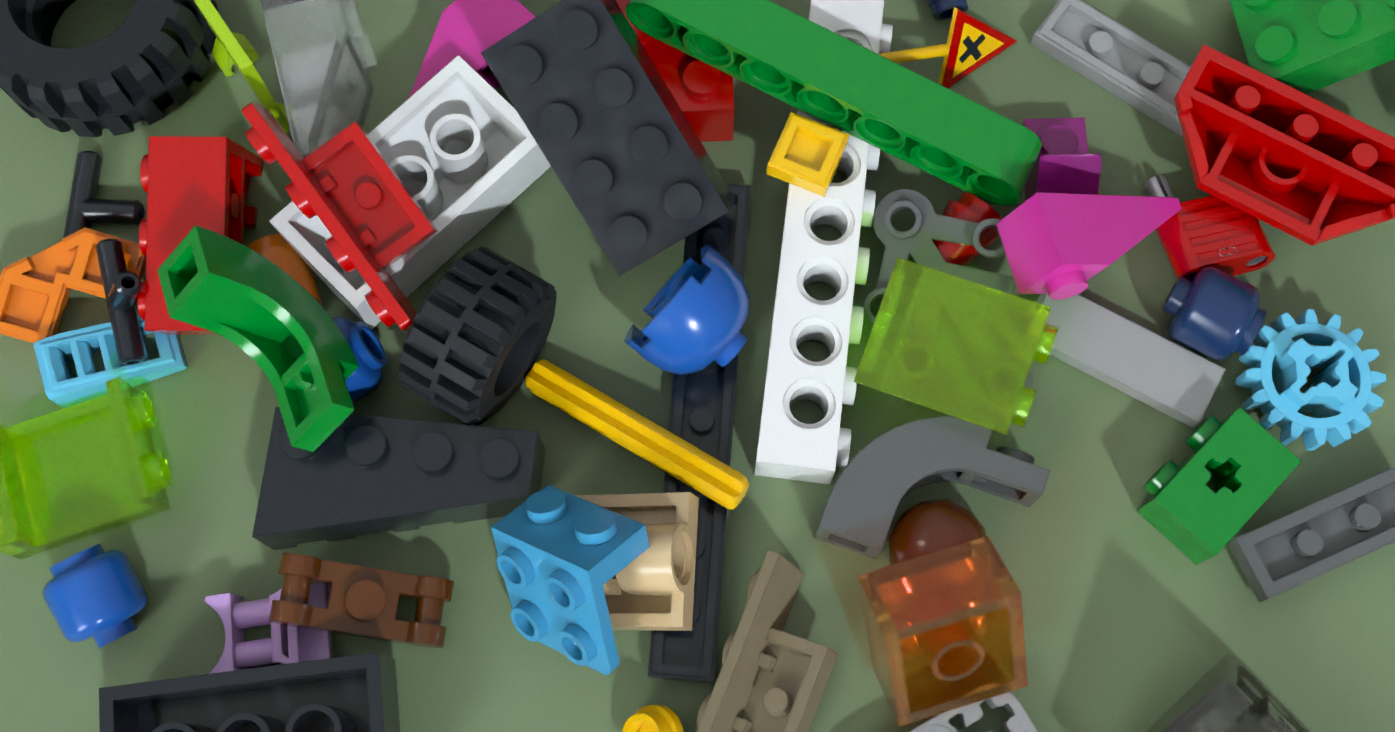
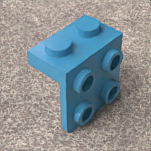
M547 485L529 496L524 503L491 526L498 553L497 567L505 580L512 607L510 612L511 620L517 631L527 640L532 642L538 641L564 654L576 665H586L604 675H609L619 666L620 661L603 585L650 547L646 525Z

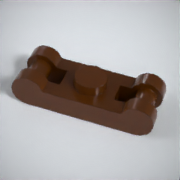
M282 553L278 574L284 576L280 600H272L269 622L423 647L443 648L446 627L440 626L444 602H451L454 581L440 577L412 575L323 560L303 554ZM312 581L330 584L326 608L307 605ZM399 596L418 599L414 622L395 619Z

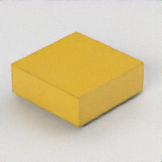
M791 112L767 164L766 174L825 197L847 147L850 134Z

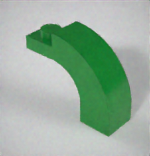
M195 225L157 270L169 318L212 331L228 339L246 352L266 374L275 391L291 446L314 452L355 410L345 382L359 367L351 347L339 327L324 308L285 271L249 247L226 236Z

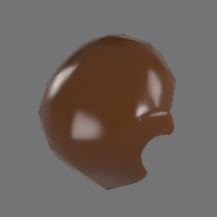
M948 499L922 501L913 505L901 515L889 537L890 566L907 589L927 599L943 600L946 598H956L965 593L982 576L988 562L990 548L985 527L971 509Z

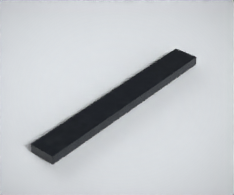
M726 184L736 199L729 212L685 237L683 264L691 257L697 264L701 265L703 262L700 249L705 245H710L730 262L744 281L751 185ZM738 354L723 367L713 361L696 373L683 375L673 373L669 431L730 466ZM665 472L663 493L690 492L699 497L692 631H651L648 678L714 683L727 508Z

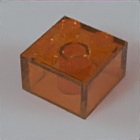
M989 536L857 575L872 667L898 726L1028 686L1021 591Z

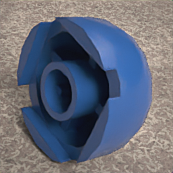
M705 245L700 249L703 262L701 265L697 264L690 257L650 300L643 311L652 317V320L641 331L633 324L624 339V342L639 355L663 371L680 375L696 373L713 361L723 367L738 354L747 341V337L740 332V329L748 317L749 293L741 275L729 261L710 245Z

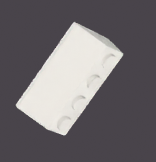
M459 55L368 134L438 230L386 268V271L407 298L551 167L516 109ZM291 201L269 221L326 286L362 322L373 329L381 321L365 298V295L372 289L357 269L348 273L330 253L325 241L332 235L317 215L311 219L307 218L295 203Z

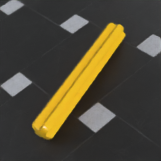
M546 359L538 360L527 374L525 385L533 394L725 508L735 509L746 495L750 483L745 475Z

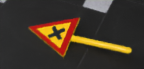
M954 7L947 44L893 51L879 55L895 63L944 56L938 84L949 88L1016 43L1017 40Z

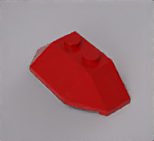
M1203 44L1174 97L1195 184L1198 189L1311 246L1395 219L1394 137Z

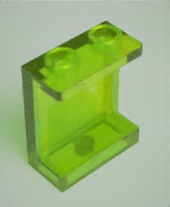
M897 257L854 382L868 389L895 396L1007 436L1011 423L1021 427L1025 426L1037 391L1025 386L1033 361L1046 365L1059 327L1047 324L1051 311L1049 306Z
M118 377L106 381L108 394L9 427L0 424L1 553L21 560L171 509L166 488L173 485L172 473L164 454L160 450H155L150 429L157 427V416L154 406L145 391L139 392L122 378Z

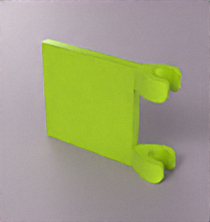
M193 0L216 36L212 56L224 75L228 78L235 75L232 70V66L235 64L262 106L272 113L285 133L292 129H297L300 134L306 132L307 126L295 108L288 104L276 103L253 65V63L259 60V55L247 37L240 33L231 32L210 0Z

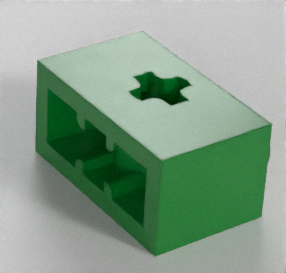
M1240 407L1222 421H1219L1211 414L1186 439L1185 443L1193 451L1183 462L1177 466L1169 459L1143 486L1151 496L1137 512L1195 565L1217 555L1301 463L1298 457ZM1210 472L1219 479L1214 487L1216 492H1213L1205 485L1210 480Z

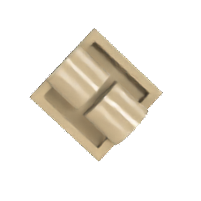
M690 492L575 495L646 525L650 547L603 585L612 629L692 631L699 497Z

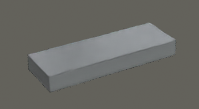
M1058 0L1034 33L1030 44L1183 137L1174 97L1191 66L1082 0Z
M1047 294L1045 302L1036 311L1022 338V341L1191 428H1194L1201 422L1226 370L1079 294L1061 300H1052Z

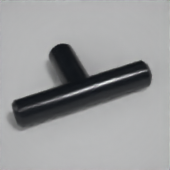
M82 151L77 154L63 238L85 227L91 229L92 223L139 225L145 216L144 206L139 200L96 199L103 158L96 152Z
M105 239L98 242L95 248L118 361L123 365H134L141 363L145 359L134 304L142 282L136 273L127 270L122 242L117 239Z

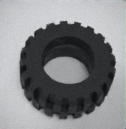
M0 0V88L30 117L39 118L46 127L59 132H68L72 128L78 136L99 137L102 136V129L108 128L114 136L135 131L133 124L143 120L150 126L165 117L162 111L175 102L180 107L192 95L188 88L194 80L202 82L211 67L205 55L206 53L212 54L216 36L193 0H136L130 14L115 31L97 42L76 48L51 47L53 31L59 18L76 0ZM210 0L215 9L218 11L217 2L215 0Z

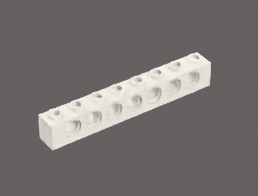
M811 0L808 20L877 54L890 52L893 25L882 24L884 0ZM798 109V111H797V114H798V115H801V116H803V117L809 118V119L814 120V121H816V122H819V123H822V124L827 125V126H829V127H832V128H835V129H837V130H840V129H838V128H836V127H834V126H832V125H830V124H828V123H826V122H823V121H821V120H819V119H817V118H815V117H813V116H811V115H809V114H807V113H805V112H803V111H801V110H799V109ZM849 135L847 147L837 167L838 170L847 176V180L839 183L831 182L825 197L790 183L788 186L754 472L756 476L830 485L836 466L846 467L848 465L851 429L841 428L840 421L842 404H854L858 367L846 366L848 344H860L864 317V307L853 306L855 284H866L870 258V248L859 247L861 226H872L876 190L865 189L866 171H877L880 157V149L852 135ZM822 224L832 225L841 232L842 237L834 241H824L815 236L812 229ZM821 281L832 286L837 295L832 299L820 301L809 296L804 288L812 282ZM807 340H817L827 346L831 355L823 361H810L799 353L797 346ZM799 400H811L822 408L824 418L814 424H805L794 418L790 407Z

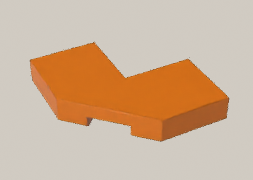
M85 227L31 257H25L3 268L0 275V334L31 343L58 334L71 289L106 299L95 248L97 243L102 240L117 239L122 242L127 270L136 273L142 281L146 269V256L142 254L139 243Z

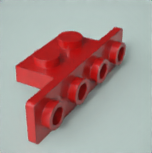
M254 102L249 103L241 109V112L252 126L245 132V135L253 148L268 164L271 165L275 161L279 162L292 180L291 183L285 186L292 201L307 218L311 219L317 215L332 236L325 241L330 253L348 273L357 269L372 289L365 295V298L378 318L387 327L396 323L401 330H409L417 312L386 271V268L438 231L361 124L353 122L304 158L272 113Z

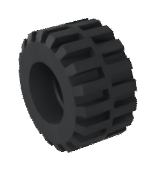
M481 246L478 249L469 251L443 274L418 310L408 331L401 354L399 367L401 385L462 423L475 426L481 425L506 405L536 362L553 323L557 299L555 286L487 247Z

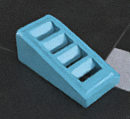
M140 315L137 316L145 359L141 363L127 366L118 361L111 322L59 333L35 341L33 346L47 397L68 410L188 369L179 335L145 331V320ZM154 333L160 358L149 360L143 336ZM101 350L106 370L96 372L92 353ZM73 359L78 375L76 378L72 377L68 362Z

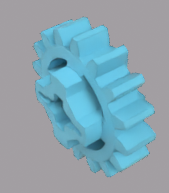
M1307 309L1296 318V321L1288 312L1281 314L1271 323V327L1264 325L1254 339V345H1251L1243 355L1240 354L1238 360L1251 369L1245 370L1236 378V385L1251 388L1253 393L1251 397L1241 404L1243 409L1253 410L1260 408L1264 416L1260 419L1259 424L1264 429H1268L1274 424L1280 427V443L1285 446L1296 440L1300 435L1303 437L1306 450L1309 451L1322 446L1326 440L1333 447L1338 446L1351 439V433L1357 434L1369 427L1372 421L1367 414L1383 406L1384 400L1371 392V390L1387 381L1386 374L1370 371L1369 363L1380 354L1377 349L1361 351L1357 343L1361 340L1364 332L1360 328L1349 332L1347 335L1339 331L1341 316L1333 314L1322 324H1318L1314 309ZM1319 367L1320 371L1313 377L1314 382L1310 388L1301 393L1300 388L1307 382L1306 377L1311 371ZM1298 412L1311 413L1315 418L1303 415Z

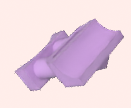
M311 584L307 605L326 608L329 593L328 584ZM282 588L278 592L269 595V598L243 602L242 596L232 593L207 596L204 599L219 614L225 628V647L222 656L209 674L273 664H289L333 658L331 632L269 622L272 600H280ZM271 625V638L245 641V628Z

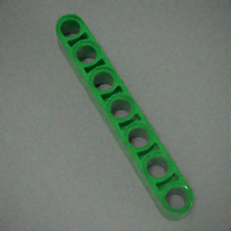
M629 0L625 8L629 21L645 34L989 203L1013 206L1019 202L1041 150L1042 143L1040 138L1025 126L770 0Z

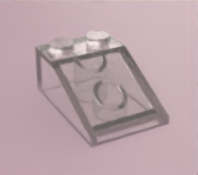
M260 0L293 143L305 158L353 122H357L364 127L374 90L368 67L378 64L376 52L368 29L364 30L355 0Z

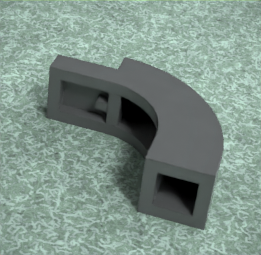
M949 416L925 418L909 422L877 437L850 461L832 489L814 538L876 560L884 547L898 504L918 488L941 482L959 483L1030 507L1043 495L1050 470L1034 465V457L1024 451L1004 446L997 447L996 451L988 449L987 445L993 430V423L966 417Z

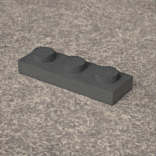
M1395 467L1229 541L1228 545L1257 600L1262 602L1395 542Z

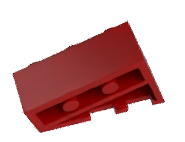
M149 136L148 155L143 156L140 164L141 184L144 191L148 193L147 218H143L139 226V246L142 254L146 256V281L142 282L137 296L138 312L140 317L145 320V331L168 335H218L212 331L169 318L157 270L195 225L226 236L243 244V228H256L258 210L255 206H246L250 177H262L264 160L228 137Z

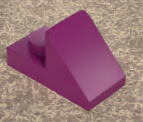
M1085 117L1024 119L1022 125L1033 131L1042 143L1041 150L1025 186L1026 200L1037 192L1098 195L1102 161L1100 154H1088Z

